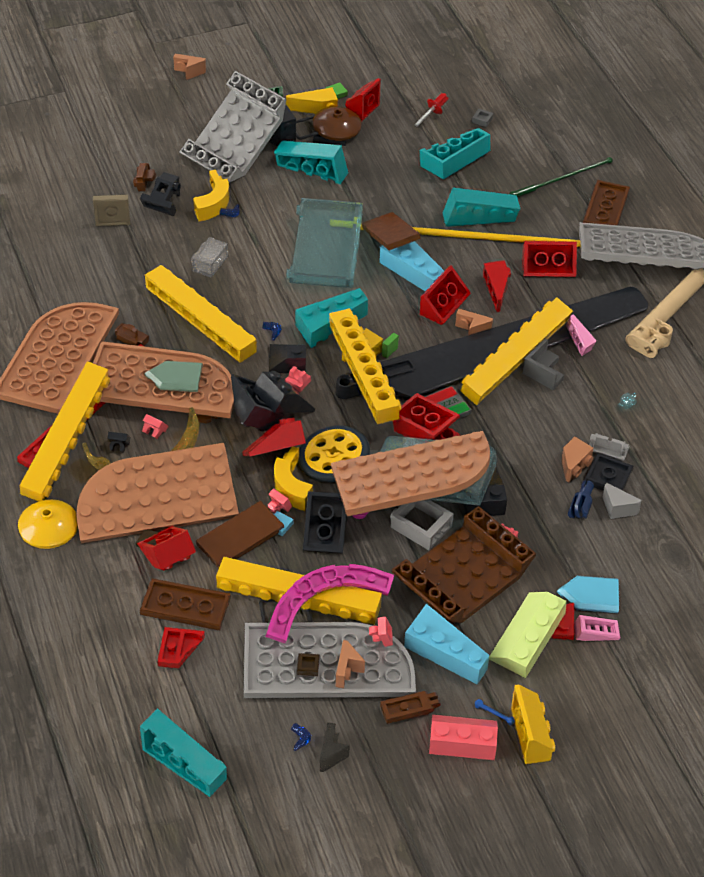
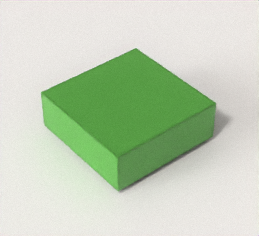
M341 83L326 87H332L338 99L348 96V91Z
M392 333L382 342L383 357L388 358L398 349L399 335Z

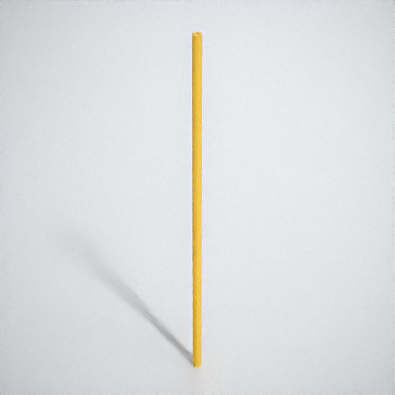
M330 221L331 228L364 230L361 223ZM412 227L420 235L524 243V241L577 242V247H580V240Z

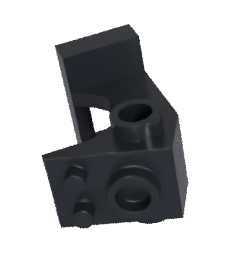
M166 172L158 176L151 194L142 193L140 200L143 206L174 216L177 210L170 200L173 194L180 197L181 183H179V176Z

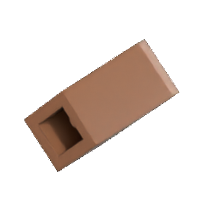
M576 437L563 448L562 465L567 482H570L574 477L577 478L581 474L582 469L585 466L588 467L594 458L592 456L594 448Z

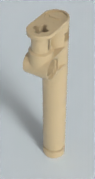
M694 269L626 336V343L629 347L649 358H654L658 353V349L670 345L673 328L666 322L704 284V269Z

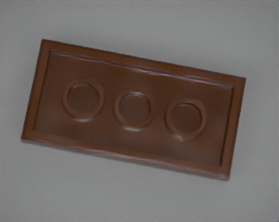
M597 180L583 223L618 226L630 187Z
M393 212L361 223L362 228L388 250L421 239L418 231Z
M259 501L198 538L196 545L219 569L223 557L238 559L278 534L284 528V524Z
M151 578L140 608V615L220 630L231 594Z

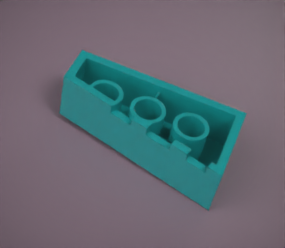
M477 128L461 134L460 138L447 139V143L442 145L437 143L432 145L431 149L426 150L423 148L419 150L420 166L445 179L491 151L490 134Z
M282 141L274 152L278 166L297 172L301 170L310 176L313 174L318 175L326 181L331 179L336 184L341 185L348 174L342 145Z
M452 188L443 210V217L446 227L515 222L520 211V205L517 195Z
M361 288L296 309L295 325L310 348H313L318 341L328 339L329 335L333 333L330 328L329 313L350 308L353 315H356L358 320L368 315V298Z
M158 708L141 724L140 732L143 751L207 796L211 797L227 780L225 764L210 754Z

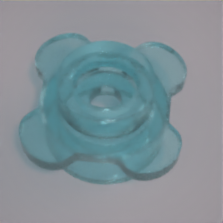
M628 392L621 396V402L618 406L628 409L637 403L635 398L637 393L630 394Z

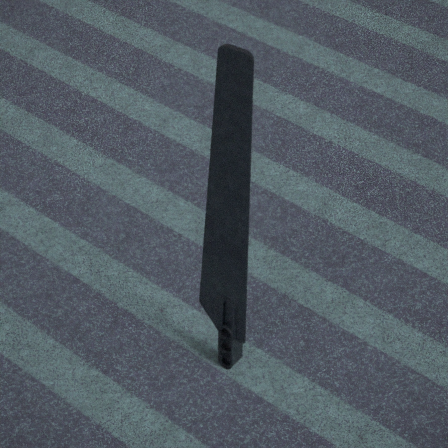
M627 287L567 306L573 310L571 315H575L590 332L646 311L648 309V302L637 288ZM532 316L381 361L382 373L387 375L389 386L393 387L395 394L411 398L416 393L421 395L462 380L468 374L471 376L474 373V369L480 363L483 365L486 362V358L491 353L495 354L503 342L507 343L509 337L514 332L518 333L526 321L530 322L532 320ZM567 322L548 339L547 348L572 339L566 327ZM352 372L338 376L335 391L338 398L349 399L363 395Z

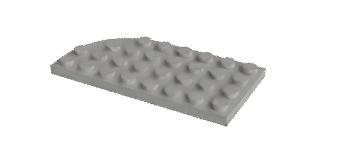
M579 223L581 258L585 260L619 261L624 264L632 262L640 265L655 264L660 267L668 265L675 268H704V239L698 236L666 229Z
M357 622L292 623L287 641L282 643L265 637L270 623H245L244 698L401 697L416 693L414 665L408 651L394 636L392 646L385 647L382 641L373 642V635H369V627L372 625ZM343 640H347L365 660V672L351 671L350 680L345 681L344 688L336 687V672ZM298 653L320 654L318 676L297 675Z

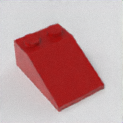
M416 393L401 405L399 419L392 422L394 431L407 438L435 439L459 419L460 415Z
M295 418L279 420V424L272 426L242 452L243 456L250 457L306 443L301 420H295Z

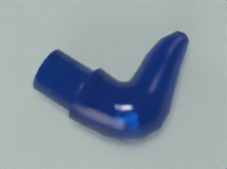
M235 205L234 209L221 208L220 215L236 217L240 213V205Z
M263 322L262 328L273 331L272 340H275L282 331L281 325L275 322Z
M294 723L291 730L300 737L294 745V751H297L311 741V733L305 727Z

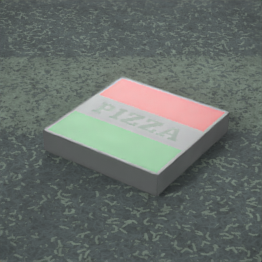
M453 386L425 396L459 414V419L470 415L472 409Z

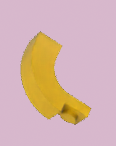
M216 170L209 171L210 185L213 191L207 195L193 198L194 212L198 221L216 217L226 209L229 203L228 179H222V176H219Z
M292 446L289 452L284 454L283 459L276 458L274 464V485L279 493L289 499L294 508L306 511L308 491L313 492V485L300 481L292 475L299 459V448Z

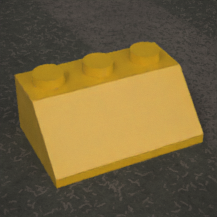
M519 684L515 685L511 711L515 719V727L525 764L551 761L552 752H555V742L549 736L550 724L544 718V703L540 702L537 693Z

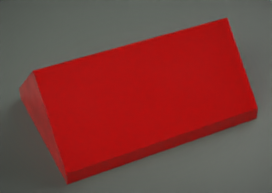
M524 241L522 253L523 276L576 277L577 242Z
M452 265L448 266L423 293L420 300L419 315L440 325L444 324L471 294Z

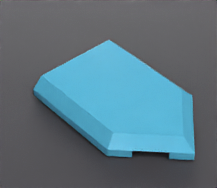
M576 576L557 590L560 596L574 603L576 610L608 613L619 612V580L616 578Z

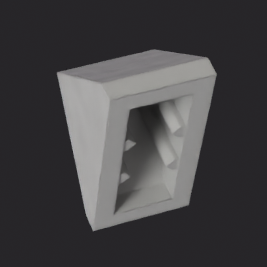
M608 483L605 484L603 501L610 519L634 516L639 513L641 499Z

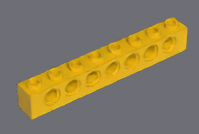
M350 308L329 313L330 328L376 423L381 424L399 419L400 401L399 399L396 400L394 389L389 386L387 375H383L381 363L376 361L375 351L370 349L369 339L364 337V330L362 326L359 327L357 316L353 315Z

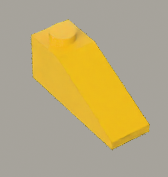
M331 87L286 95V105L290 111L316 114L324 108L338 106V98Z

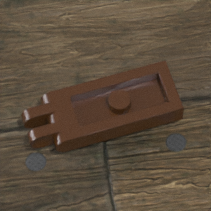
M427 691L380 702L386 724L429 714L434 711V708L441 706L437 693L428 694Z

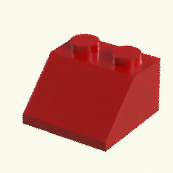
M377 78L365 84L351 98H348L345 103V107L354 111L361 121L380 105L381 79Z
M174 526L137 543L152 566L163 571L172 568L173 564L178 561L188 560L191 557L190 555L196 552L188 530ZM155 539L157 545L154 546L148 544V542Z

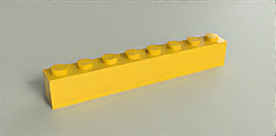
M160 265L145 274L146 288L238 362H243L257 352V341L253 335L247 333L242 326L233 322L229 316L223 314L216 306L209 303L205 297L200 296L169 269L167 270L164 266Z
M557 297L552 302L549 300L541 312L537 311L532 316L530 322L526 321L518 333L514 332L509 337L507 343L503 342L495 354L491 353L483 365L480 363L474 369V373L471 376L468 374L461 383L463 385L460 391L475 405H478L524 362L525 357L544 339L548 340L569 320L573 310Z
M88 361L86 362L19 485L21 495L36 501H42L45 497H49L53 482L57 481L60 476L62 465H66L70 450H74L76 447L79 433L82 434L84 432L87 418L90 419L92 417L95 403H99L103 388H107L110 382L108 369Z
M223 557L216 575L217 588L224 591L241 593L245 596H254L263 600L273 599L275 602H279L287 590L304 575ZM353 586L334 587L314 595L301 608H310V610L323 614H331L344 619L349 618L362 623L375 624L381 607L382 593Z

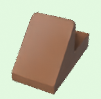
M181 54L174 55V70L186 72V80L206 73V58Z
M458 309L456 313L455 326L469 330L468 335L492 328L493 318Z
M343 640L336 672V687L344 688L345 681L350 680L351 671L365 672V660L347 640Z

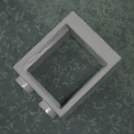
M429 499L403 504L398 509L395 508L390 515L391 528L430 551L452 527L454 514ZM414 507L437 520L427 531L404 518Z

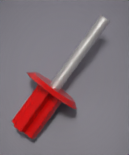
M441 93L435 100H427L430 109L415 124L416 127L432 112L436 114L443 113L441 107L449 100L445 93Z

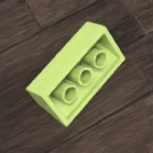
M529 592L489 656V660L526 678L565 615L566 600L549 592Z

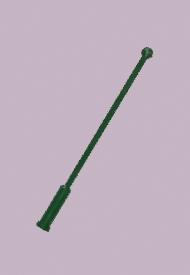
M608 157L604 161L568 173L566 175L557 177L555 179L543 182L541 184H533L528 187L519 189L517 191H511L510 195H517V197L523 196L525 194L536 191L537 188H540L542 186L573 176L575 174L603 165L605 163L610 164L613 162V159L611 157Z

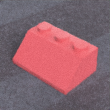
M432 715L429 754L495 760L498 731L497 721Z

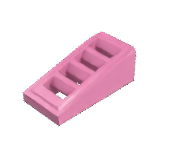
M571 315L566 327L579 353L583 356L592 350L596 339L575 315Z
M579 615L574 622L576 640L603 641L620 639L617 620Z

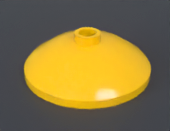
M60 500L38 501L22 512L18 521L20 536L26 543L37 548L49 549L59 547L71 540L78 530L77 513L72 506Z

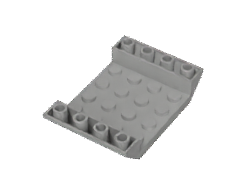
M237 71L233 73L226 83L231 91L196 142L188 139L180 150L182 155L209 171L216 170L218 175L222 176L223 179H228V182L246 175L283 121L286 104L284 97Z

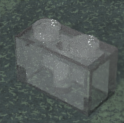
M209 237L191 258L193 271L211 278L228 257V243Z

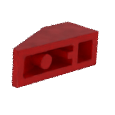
M505 260L484 263L483 278L496 312L501 311L508 286V278L511 277V270L507 267Z

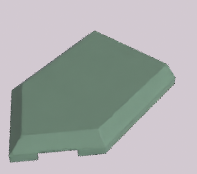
M164 361L145 372L144 375L151 379L160 390L198 392L203 363Z

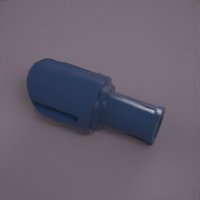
M583 481L580 491L575 493L568 511L570 518H575L576 516L579 519L583 517L586 519L588 517L593 502L591 493L594 484L591 481H587V484L586 481Z

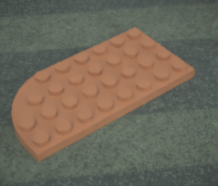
M81 302L63 305L42 315L32 325L0 378V400L59 414L86 362L92 363L101 341L104 342L119 315V308L98 303Z
M101 341L93 364L108 369L110 382L107 388H103L101 392L102 397L99 402L231 418L234 408L231 374L218 361L197 353ZM164 361L203 363L198 392L160 390L144 373Z
M483 431L472 432L466 435L359 456L348 460H340L331 463V469L348 517L441 497L466 489L477 482L487 471L490 464V447Z
M224 443L122 459L100 469L86 483L78 500L77 524L80 542L87 543L140 534L147 529L158 531L171 526L182 527L229 519L238 515L239 512Z

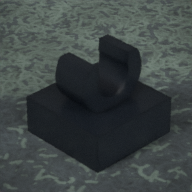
M108 431L107 439L111 442L110 450L114 451V447L119 444L121 446L120 452L124 453V444L129 445L131 437L125 433Z

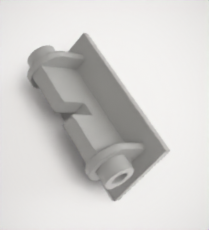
M598 433L591 434L589 445L594 448L593 452L618 460H625L629 449V444H626V441L623 442L613 438L612 441H609V437L599 435Z

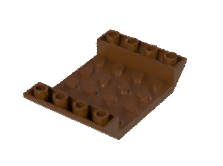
M478 506L464 516L462 528L413 564L405 559L394 567L391 572L448 622L463 623L518 581L535 558L536 553Z

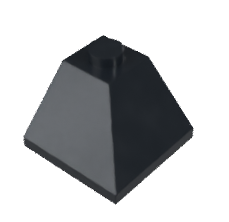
M270 344L269 372L289 373L294 366L298 370L306 372L305 344Z

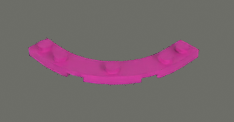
M349 564V566L331 565L314 570L297 580L281 597L274 610L265 637L286 643L292 622L299 609L311 597L324 590L334 587L353 586L380 592L382 595L388 596L394 575L356 564Z

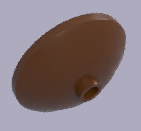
M341 106L324 108L317 112L313 118L314 130L320 136L335 141L348 140L355 137L360 132L362 125L360 117L354 111Z

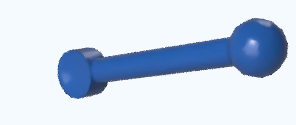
M480 699L475 701V708H483L506 720L509 725L515 723L514 717H507L484 705Z

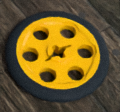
M344 425L325 427L317 430L305 440L306 443L302 444L299 450L298 463L301 470L308 477L320 482L333 483L336 481L332 469L329 471L323 469L326 466H331L333 462L369 455V442L360 431ZM338 437H344V440L340 442L335 441ZM320 442H325V443H326V444H325L324 446H322V447H317V446H316V445H317L318 443H320ZM351 446L357 447V449L353 451L348 450V448ZM313 457H320L318 461H311Z

